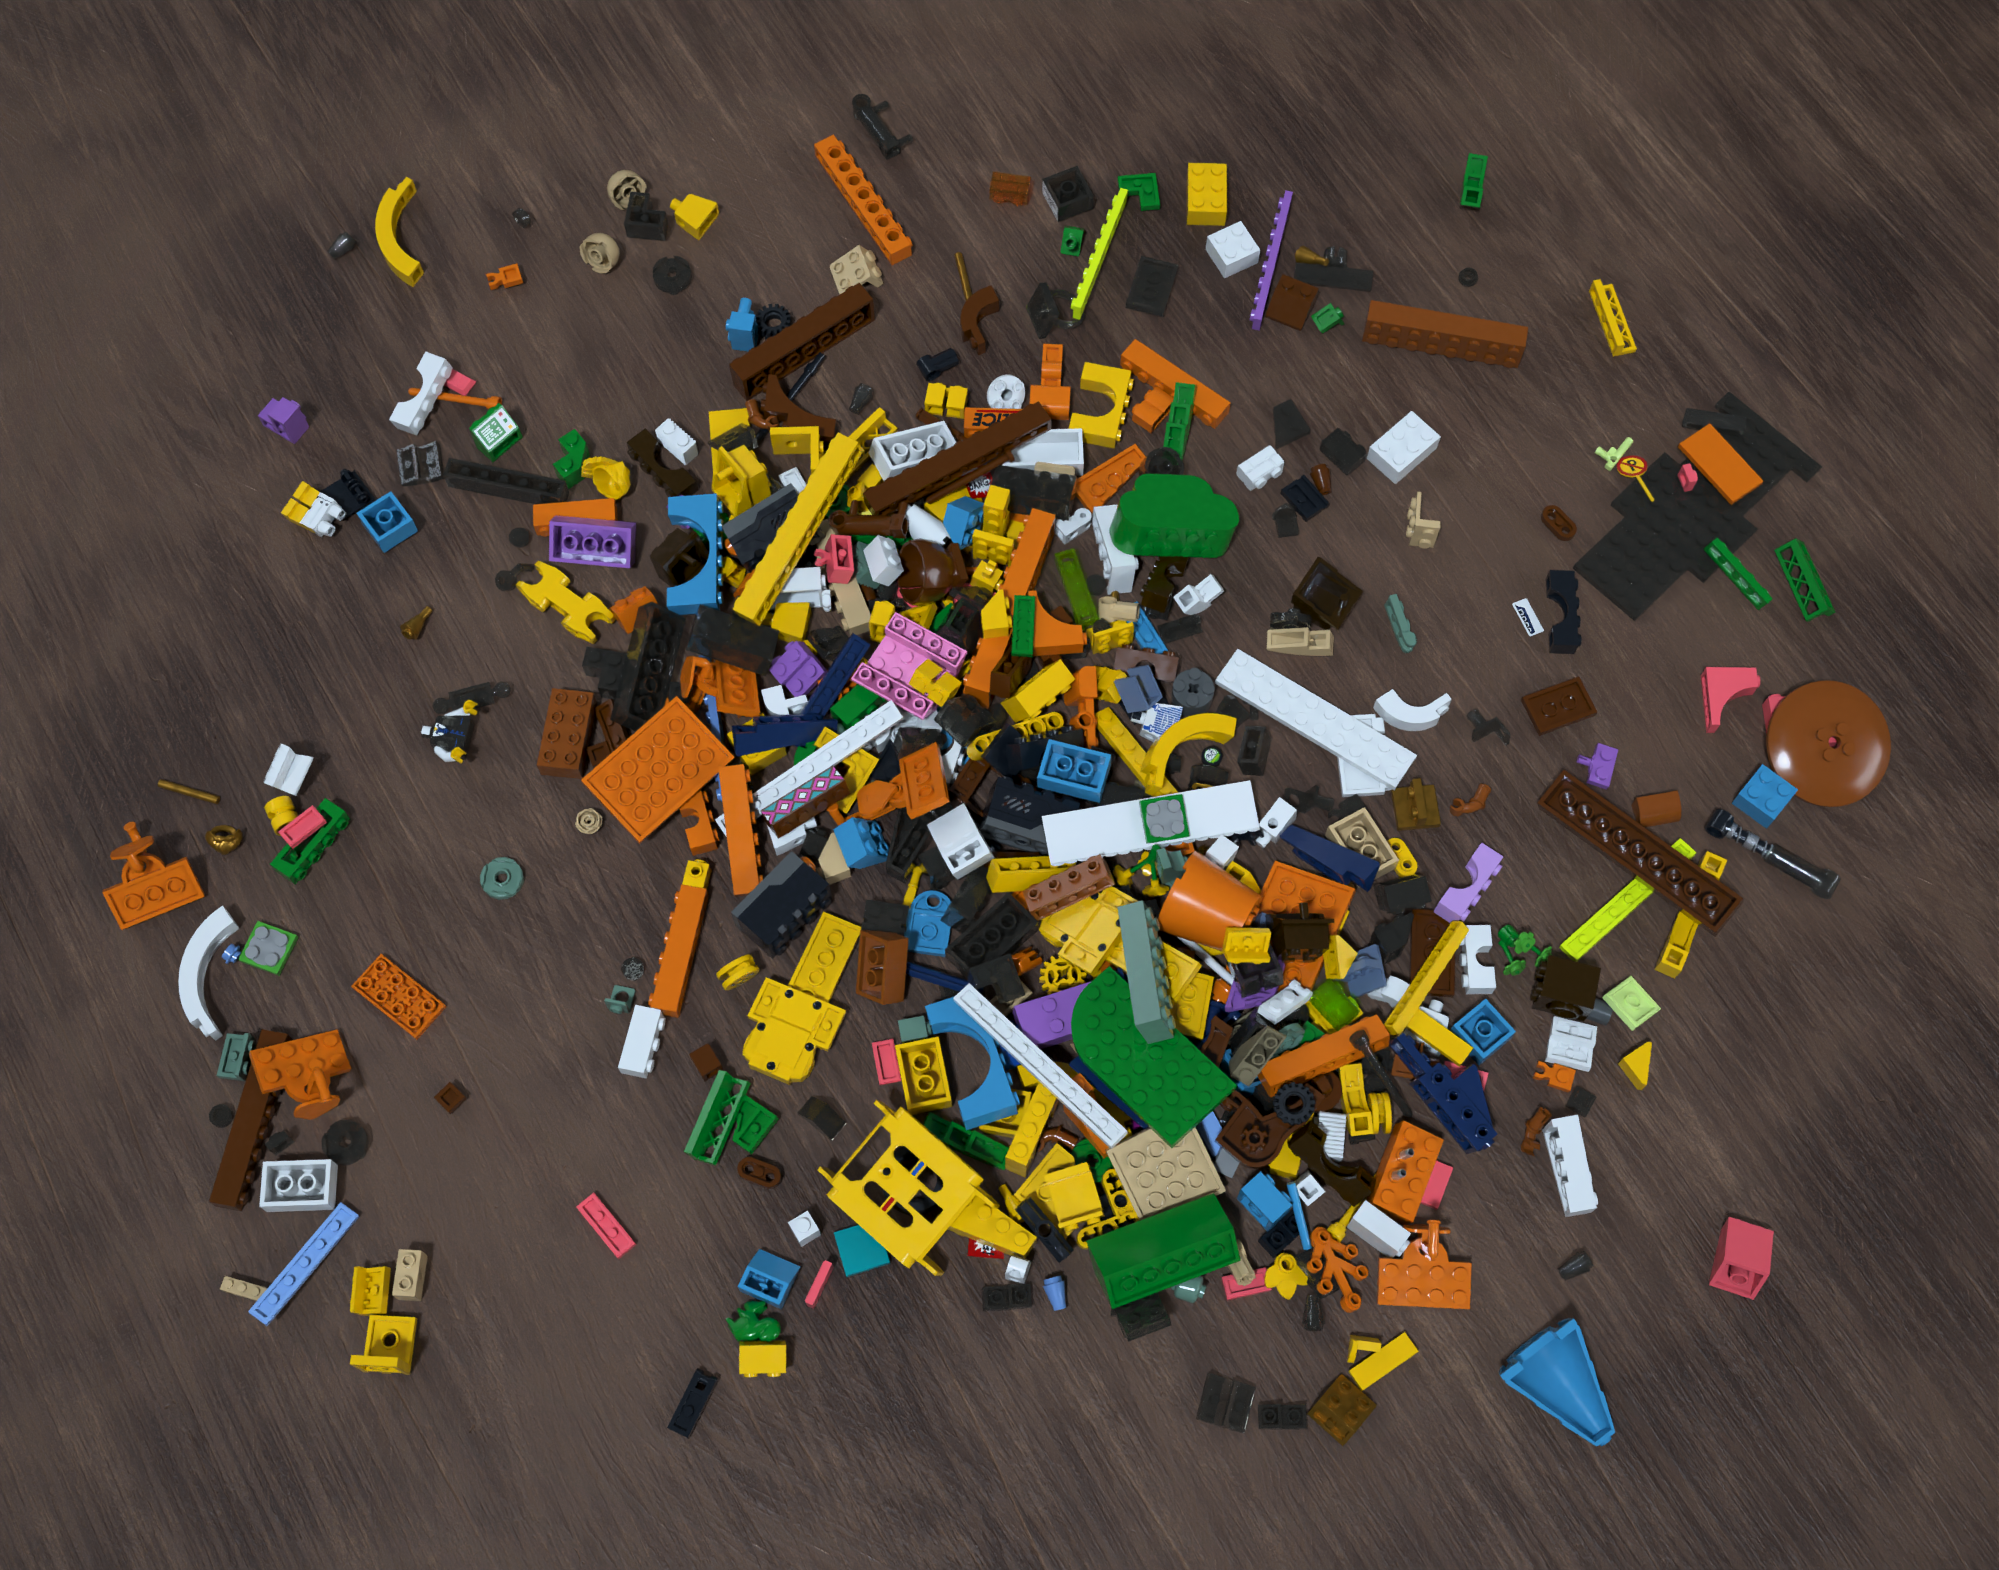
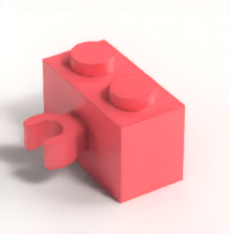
M831 534L825 545V550H815L814 556L822 558H817L815 565L823 566L826 564L828 583L848 584L854 573L851 536Z

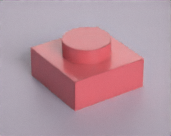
M1690 463L1682 465L1677 474L1684 492L1691 491L1698 480L1697 473L1692 469Z

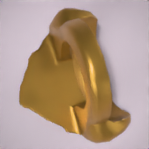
M228 825L216 826L205 834L208 844L222 855H226L236 849L243 837L240 829L236 831ZM221 831L229 832L231 835L224 837L216 836L215 834Z

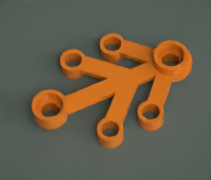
M1317 1227L1310 1235L1311 1245L1314 1248L1311 1259L1307 1262V1269L1311 1273H1317L1322 1269L1323 1264L1320 1258L1323 1252L1326 1263L1321 1281L1317 1284V1290L1323 1295L1332 1291L1333 1284L1331 1278L1333 1274L1344 1295L1340 1300L1342 1309L1347 1313H1353L1360 1308L1361 1298L1358 1294L1352 1292L1343 1271L1352 1275L1356 1280L1362 1281L1368 1276V1269L1363 1265L1356 1267L1336 1257L1332 1249L1342 1253L1348 1260H1352L1358 1255V1249L1353 1244L1346 1246L1332 1239L1330 1232L1326 1231L1327 1229ZM1312 1262L1316 1264L1317 1269L1314 1268Z

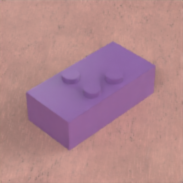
M557 515L550 520L549 561L631 568L635 563L636 523Z
M1091 982L1014 1006L1012 1014L1018 1029L1040 1050L1072 1040L1071 1019L1073 1009L1080 993Z

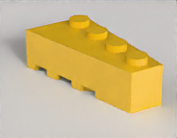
M977 1195L948 1228V1230L958 1235L973 1239L980 1244L990 1246L1010 1256L1013 1254L1026 1258L1037 1243L1035 1235L999 1209L991 1208Z

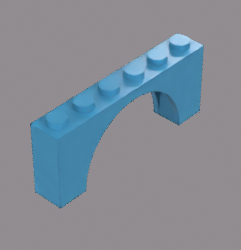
M717 493L668 497V517L671 524L690 526L702 533L710 545L709 556L703 569L690 581L679 586L667 588V608L671 616L720 612V604H723V593L720 592V586H723V575L720 573V568L723 567V556L720 555V549H723V538L720 537V531H723V520L720 519V513L724 512L723 502L719 501Z
M954 997L926 1005V1014L933 1035L955 1032L970 1036L986 1049L991 1059L990 1069L983 1084L973 1094L958 1101L959 1111L966 1130L1018 1114L1016 1105L1020 1104L1016 1091H1011L1010 1086L1013 1085L1010 1073H1005L1003 1067L1006 1066L1002 1053L998 1054L996 1049L999 1047V1043L954 1002Z

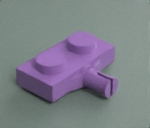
M1598 743L1591 758L1578 755L1576 763L1588 766L1589 774L1586 783L1606 790L1609 788L1618 749Z

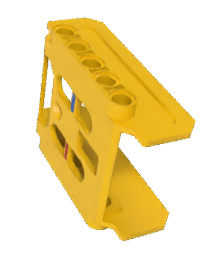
M876 1100L873 1104L885 1116L836 1174L827 1167L820 1166L817 1169L833 1186L826 1195L904 1266L910 1269L915 1261H917L933 1275L942 1276L943 1270L926 1255L976 1195L991 1208L998 1209L1000 1205L979 1186L984 1178L907 1110L900 1106L895 1112L884 1102ZM883 1126L890 1133L891 1145L862 1180L850 1181L842 1172L876 1131ZM899 1146H905L920 1159L910 1172L894 1157V1151ZM927 1166L943 1181V1187L938 1192L931 1191L917 1179ZM884 1168L890 1169L889 1175L883 1174ZM870 1181L876 1182L890 1195L881 1207L865 1194L864 1187ZM919 1190L923 1191L943 1209L932 1224L909 1204ZM897 1202L913 1216V1223L907 1228L900 1226L887 1214Z

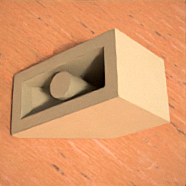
M831 833L818 859L820 867L816 868L818 874L829 885L851 877L850 869L846 864L835 833Z

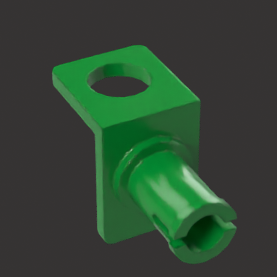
M1064 227L1061 254L1080 255L1085 228Z

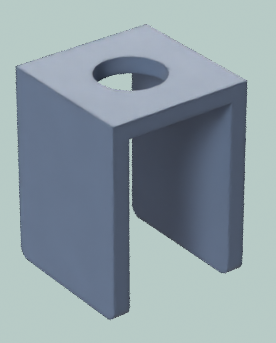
M1149 665L1129 668L1127 672L1130 677L1114 681L1127 713L1149 710L1163 698Z

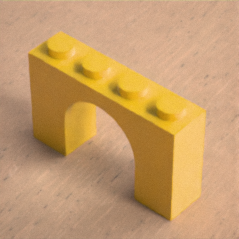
M1089 362L1084 363L1080 389L1103 393L1111 398L1115 406L1108 414L1099 417L1072 412L1069 429L1082 428L1083 443L1115 449L1116 441L1120 442L1122 430L1119 428L1120 424L1124 425L1126 413L1123 411L1124 407L1128 408L1130 396H1127L1128 390L1132 391L1134 379H1131V371Z
M1040 1082L1035 1089L1005 1156V1169L1025 1178L1034 1161L1035 1150L1049 1116L1053 1118L1060 1102Z

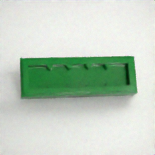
M1014 595L1011 656L1032 657L1035 596Z

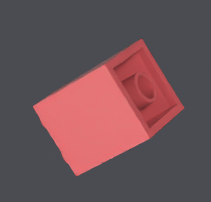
M1728 1217L1720 1232L1709 1285L1754 1300L1770 1275L1774 1231L1741 1221L1740 1219Z

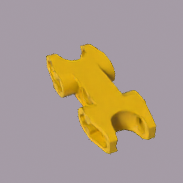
M537 561L534 565L539 574L543 576L542 580L534 585L518 581L516 584L517 589L539 611L544 612L551 606L562 614L565 618L561 621V624L572 635L595 644L597 641L596 635L588 627L595 620H603L613 624L616 620L614 614L599 598L589 592L583 598L577 596L566 588L571 581L564 573L553 566Z

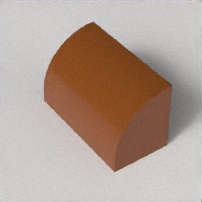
M1678 790L1637 797L1631 805L1636 822L1643 827L1679 822L1681 819V801Z

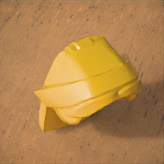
M595 456L584 460L581 477L593 478L592 481L597 490L605 497L618 500L628 492L631 485L630 470L624 465L623 461L618 462L602 456Z

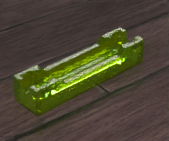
M1072 548L1055 553L1054 561L1072 608L1076 625H1082V630L1089 625H1092V627L1098 626L1099 618L1075 549ZM1064 558L1073 559V562H1071V560H1070V561L1063 562V564H1062V559H1064ZM1091 616L1090 618H1086V619H1083V620L1080 619L1081 617L1084 618V617Z

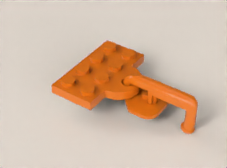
M937 742L899 759L901 773L895 776L889 783L876 780L863 786L857 793L859 812L844 818L838 810L839 806L837 803L826 810L839 826L852 817L872 821L896 808L906 807L907 814L912 820L950 802L941 750Z

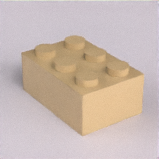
M1365 807L1328 826L1325 836L1329 841L1380 863L1375 879L1396 868L1399 859Z

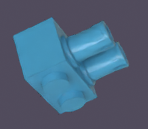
M741 298L738 312L732 311L730 319L726 321V331H729L728 341H731L733 350L749 351L757 346L759 334L756 317L751 310L752 301L749 298Z

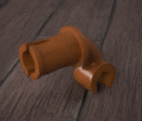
M751 399L745 402L749 416L748 422L750 424H754L762 429H768L769 432L770 427H780L777 416H769L767 419H763L764 417L760 414L757 400Z
M1479 784L1474 797L1470 798L1469 803H1464L1459 798L1454 799L1453 805L1458 806V808L1450 805V813L1453 816H1460L1463 813L1468 814L1483 810L1491 788L1486 784Z
M1540 1107L1531 1120H1527L1525 1123V1139L1522 1142L1521 1151L1534 1157L1533 1149L1540 1150V1143L1535 1141L1536 1135L1542 1132V1127L1552 1117V1114L1546 1108L1543 1110V1107Z
M1061 1127L1043 1131L1039 1139L1041 1147L1038 1152L1042 1151L1045 1143L1052 1141L1051 1143L1056 1142L1072 1151L1078 1138L1060 1130Z

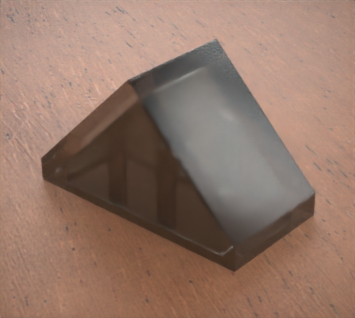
M813 1096L809 1098L798 1112L802 1118L831 1141L846 1125V1122L827 1103Z

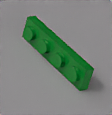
M1718 537L1703 549L1757 610H1760L1773 599L1768 591L1756 581L1754 575L1747 571L1741 564V561L1729 551L1726 544L1720 541Z

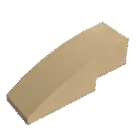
M1306 627L1274 629L1267 632L1268 651L1305 656H1333L1334 636L1331 630L1310 631Z

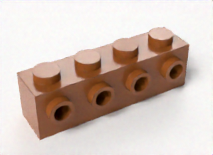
M1099 854L1088 858L1087 861L1069 867L1064 872L1052 875L1043 882L1033 884L1022 892L1029 912L1039 921L1115 885L1107 862Z

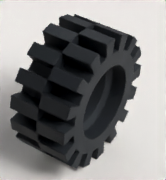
M768 304L769 308L763 306V311L758 310L756 322L758 334H760L762 339L765 337L766 340L769 337H773L780 333L783 328L792 325L789 311L785 310L784 306L779 308V304H775V307H772V304ZM771 319H778L781 321V324L776 327H769L766 325V322Z
M1301 1083L1285 1084L1277 1091L1273 1100L1274 1112H1276V1116L1282 1122L1289 1125H1300L1306 1122L1314 1112V1095L1307 1086L1304 1087ZM1296 1095L1302 1099L1303 1107L1299 1112L1293 1113L1287 1110L1285 1101L1289 1096Z

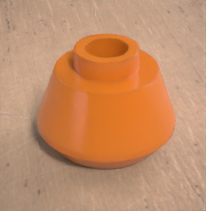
M1223 978L1215 980L1211 992L1214 994L1212 999L1215 1002L1226 1005L1231 986Z

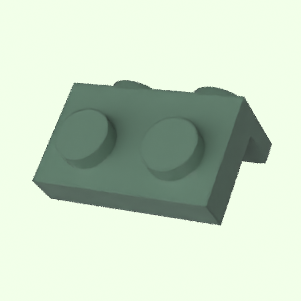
M227 1033L216 1075L218 1078L245 1081L251 1066L249 1052L256 1049V1040L250 1033H244V1035Z

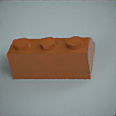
M860 930L856 994L882 1005L904 1002L908 951L907 937L893 932Z

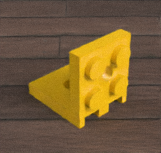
M819 426L770 427L773 454H811V474L814 473L820 458L825 455L824 443L820 441Z
M1009 519L1005 533L1006 537L984 532L983 527L982 530L975 529L972 535L973 559L992 560L995 563L1010 567L1012 563L1010 561L1013 549L1017 550L1018 547L1017 538L1019 532H1023L1025 528L1023 523Z
M370 1315L364 1355H351L350 1365L365 1373L369 1371L384 1374L403 1373L410 1375L417 1318ZM389 1334H395L396 1342L392 1346H386L384 1342Z

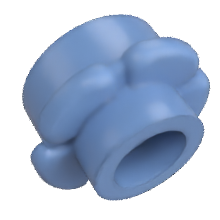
M230 944L221 956V958L226 960V964L229 962L235 963L242 953L239 951L240 946Z

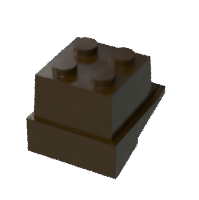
M676 528L667 535L659 547L652 551L650 559L658 577L670 587H675L690 581L703 569L709 552L694 530L688 535L679 528Z
M1317 557L1293 593L1291 603L1294 604L1293 612L1324 630H1330L1331 627L1339 630L1363 594V591L1338 573V570L1325 560Z
M1307 902L1299 903L1300 913L1266 914V928H1269L1271 931L1274 960H1281L1282 963H1291L1295 960H1303L1305 963L1315 962L1316 959L1329 949L1328 925L1334 923V919L1324 918V914L1309 913Z

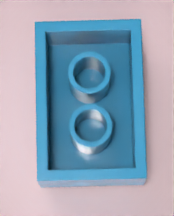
M1049 739L1037 776V787L1100 803L1111 766V754Z

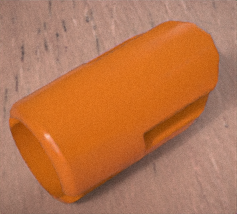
M1029 946L1005 960V971H1014L1010 974L1011 977H1019L1042 964L1043 960L1041 957L1035 959L1038 953L1035 950L1030 952L1032 947Z

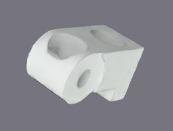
M1079 508L1073 516L1065 521H1062L1061 518L1056 520L1055 534L1064 545L1090 528L1091 512L1086 508Z
M1012 1254L1005 1272V1279L1025 1285L1031 1267L1030 1260Z

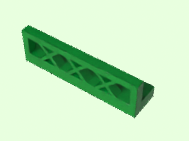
M1795 538L1775 549L1774 551L1805 620L1809 622L1822 614L1830 616L1836 613L1805 543ZM1789 548L1793 550L1791 561L1785 560L1782 552ZM1794 565L1799 566L1802 570L1799 579L1792 577L1791 572ZM1802 583L1808 584L1810 588L1807 597L1800 595L1799 589ZM1810 601H1814L1819 610L1809 614L1807 610Z
M718 1071L684 1150L687 1155L695 1160L716 1166L749 1089L750 1083L748 1081L734 1078L726 1071ZM734 1084L741 1085L739 1093L732 1097L731 1091ZM731 1104L732 1110L730 1114L724 1117L722 1114L724 1108ZM722 1125V1133L715 1137V1128ZM713 1145L715 1150L712 1157H705L706 1149Z

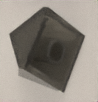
M743 423L708 441L709 446L718 450L719 447L723 446L727 452L742 445H745L749 451L758 447L754 429Z

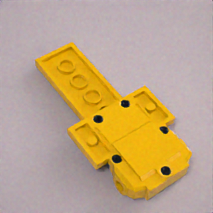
M1111 886L1103 890L1102 893L1098 892L1041 919L1039 931L1047 942L1057 948L1062 947L1058 953L1062 959L1093 977L1104 961L1117 968H1121L1127 973L1117 907L1138 902V900ZM1162 941L1163 949L1160 951L1161 956L1164 957L1166 962V969H1163L1164 976L1166 975L1169 981L1167 995L1177 1002L1202 965Z
M823 911L788 986L770 978H765L747 1015L748 1019L757 1022L756 1027L748 1035L743 1046V1057L749 1062L750 1069L788 1085L791 1082H803L810 1076L815 1064L814 1055L816 1048L829 1051L846 1015V1010L829 1002L860 938V930H863L862 927Z

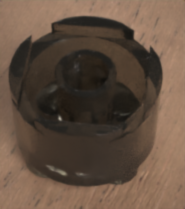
M1160 447L1150 452L1142 460L1139 466V476L1143 474L1183 475L1184 463L1175 450L1168 447Z

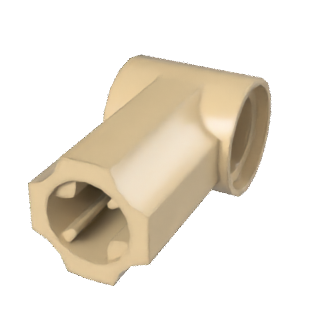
M1111 596L1099 599V621L1104 623H1111L1116 620L1138 621L1140 613L1139 603L1121 602Z
M1237 1239L1241 1261L1228 1265V1268L1236 1283L1246 1286L1256 1276L1247 1260L1242 1242Z

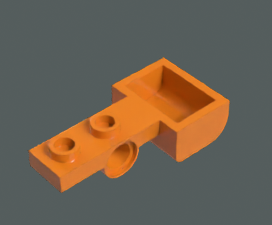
M1043 344L1041 385H1031L1030 404L1039 401L1051 419L1069 420L1070 387L1061 386L1063 345Z
M1085 666L1072 674L1075 680L1070 684L1072 687L1064 693V704L1066 706H1078V714L1070 719L1069 725H1073L1074 728H1082L1085 748L1096 751L1098 747V738L1095 734L1097 718L1094 716V699L1098 697L1096 666ZM1079 718L1084 721V726L1080 724Z

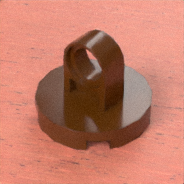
M1332 1071L1324 1075L1320 1074L1314 1079L1303 1083V1086L1308 1083L1325 1096L1315 1112H1328L1339 1103L1342 1096V1085L1339 1078Z

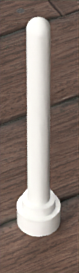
M1177 937L1192 951H1195V954L1232 986L1234 976L1195 942Z

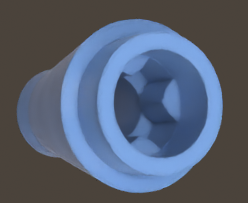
M1061 1275L1043 1280L1045 1285L1043 1288L1053 1310L1067 1308L1065 1280L1062 1281Z

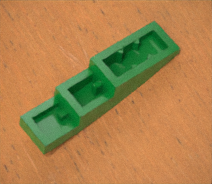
M1176 382L1169 422L1166 424L1161 460L1163 463L1182 465L1197 388L1195 384Z
M931 1112L927 1114L923 1125L949 1148L1000 1170H1005V1156L1009 1150L1007 1146L975 1130H966L965 1127L953 1121L949 1122Z

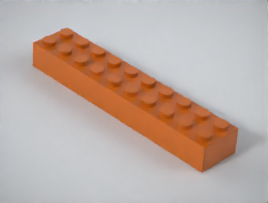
M1032 508L1030 515L1026 514L1023 523L1025 528L1023 532H1019L1017 550L1013 549L1010 557L1012 563L1010 567H1006L1004 572V584H1000L998 590L1003 589L1004 597L1008 596L1009 609H1006L1007 616L1011 615L1012 628H1009V636L987 639L979 638L976 647L978 649L977 655H973L969 667H971V671L969 674H965L963 680V694H965L967 703L990 709L995 696L990 694L991 671L1012 644L1014 595L1028 596V591H1034L1055 535V514Z

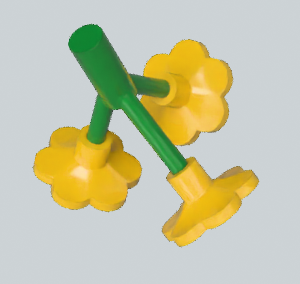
M1153 845L1150 853L1143 852L1138 864L1133 868L1126 870L1120 865H1116L1113 874L1117 878L1118 884L1124 886L1127 890L1130 889L1133 884L1130 877L1134 875L1135 871L1141 869L1144 876L1149 877L1152 875L1150 879L1151 885L1146 886L1142 890L1143 895L1155 897L1167 894L1169 886L1159 884L1158 872L1155 866L1156 850L1160 849V847Z

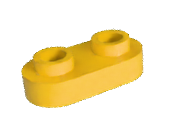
M1389 839L1387 842L1391 848L1394 845L1399 847V850L1392 848L1399 859L1394 869L1396 874L1404 879L1413 877L1417 871V862L1401 839ZM1408 863L1410 868H1405L1403 864Z

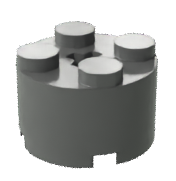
M1191 668L1181 672L1173 682L1171 693L1172 705L1183 707L1181 715L1186 717L1187 715L1192 716L1206 713L1211 707L1215 687L1212 679L1198 668Z

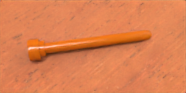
M410 388L408 393L412 396H417L421 389ZM441 392L437 397L438 400L483 406L486 409L495 407L498 403L502 405V398L497 396L484 399Z

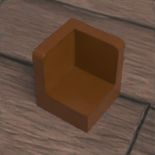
M705 1044L689 1054L704 1082L717 1075L719 1070L724 1071L709 1044Z

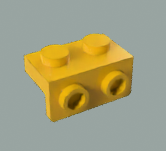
M1226 927L1222 948L1226 960L1234 964L1241 962H1252L1254 964L1269 963L1271 957L1268 954L1271 931L1269 928Z
M354 1267L350 1300L351 1313L363 1316L387 1314L390 1267Z

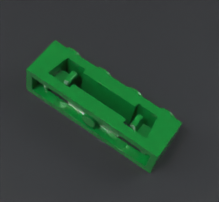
M326 798L316 809L327 823L294 849L287 843L270 863L277 873L295 885L306 876L307 870L311 865L318 862L321 853L326 847L332 845L336 835L347 827L350 820L343 809Z

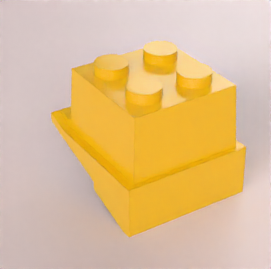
M745 445L730 452H727L721 446L718 449L716 472L713 473L712 491L714 494L717 493L718 499L723 502V505L735 518L771 496L769 488L771 483L766 475L768 470L764 463L758 462L755 453L752 450L749 451Z

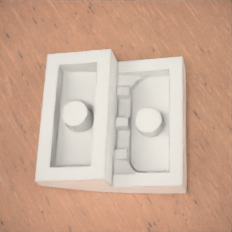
M1553 1016L1545 1062L1589 1072L1593 1048L1596 1043L1597 1026Z

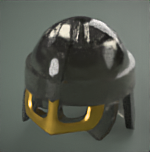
M1193 765L1191 767L1188 791L1226 785L1229 773L1215 766Z

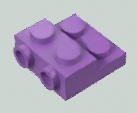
M791 641L785 646L786 652L771 661L772 667L769 671L781 685H785L794 697L807 695L817 685V680H821L825 676L827 670L804 642Z

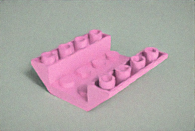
M895 612L884 628L885 637L867 664L863 662L860 664L851 681L887 701L892 700L896 706L924 720L935 712L939 705L927 698L928 693L923 695L909 685L915 670L924 661L930 659L943 669L935 678L936 681L946 672L957 678L967 651Z

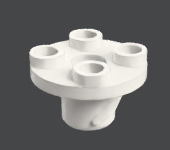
M1013 375L997 377L990 384L987 391V401L991 408L1021 409L1025 398L1023 382Z

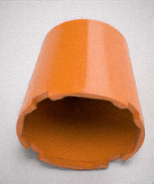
M1194 851L1183 866V869L1186 870L1181 879L1176 878L1158 917L1160 931L1222 951L1226 927L1252 928L1250 926L1260 912L1258 907L1262 896L1201 853Z

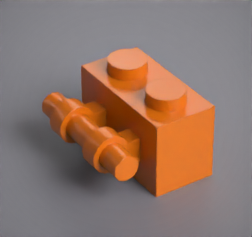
M645 586L630 592L628 597L619 599L614 602L615 605L609 608L620 627L627 634L663 613L654 595Z

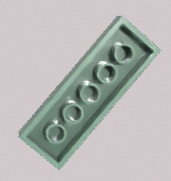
M1143 900L1119 906L1117 908L1135 1026L1148 1044L1174 1038L1173 1029L1176 1028L1173 1015H1170V1009L1173 1008L1170 996L1167 995L1169 981L1167 976H1164L1163 969H1166V962L1164 957L1161 956L1160 951L1163 949L1161 937H1158L1157 931L1160 930L1158 918H1154L1151 907L1147 908Z

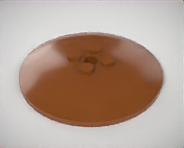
M1826 680L1800 686L1782 699L1769 721L1766 747L1773 772L1798 789L1794 796L1816 806L1839 807L1864 798L1879 784L1890 760L1891 740L1886 720L1871 698L1849 684ZM1831 737H1834L1837 740V746L1835 749L1830 747L1829 745V739Z

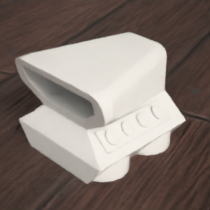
M280 743L263 782L297 796L314 757L295 754L289 746Z

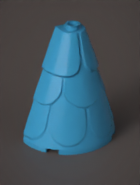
M1574 1318L1564 1319L1557 1323L1559 1327L1553 1328L1549 1326L1515 1350L1506 1359L1508 1362L1507 1367L1504 1365L1500 1367L1499 1375L1506 1384L1533 1401L1536 1406L1557 1418L1560 1424L1591 1444L1603 1446L1612 1439L1611 1435L1615 1433L1604 1392L1600 1390L1594 1365L1590 1360L1580 1326L1577 1325Z

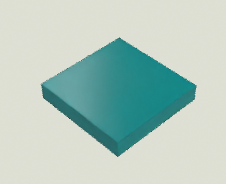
M856 1225L834 1232L846 1277L890 1264L886 1249L861 1226Z

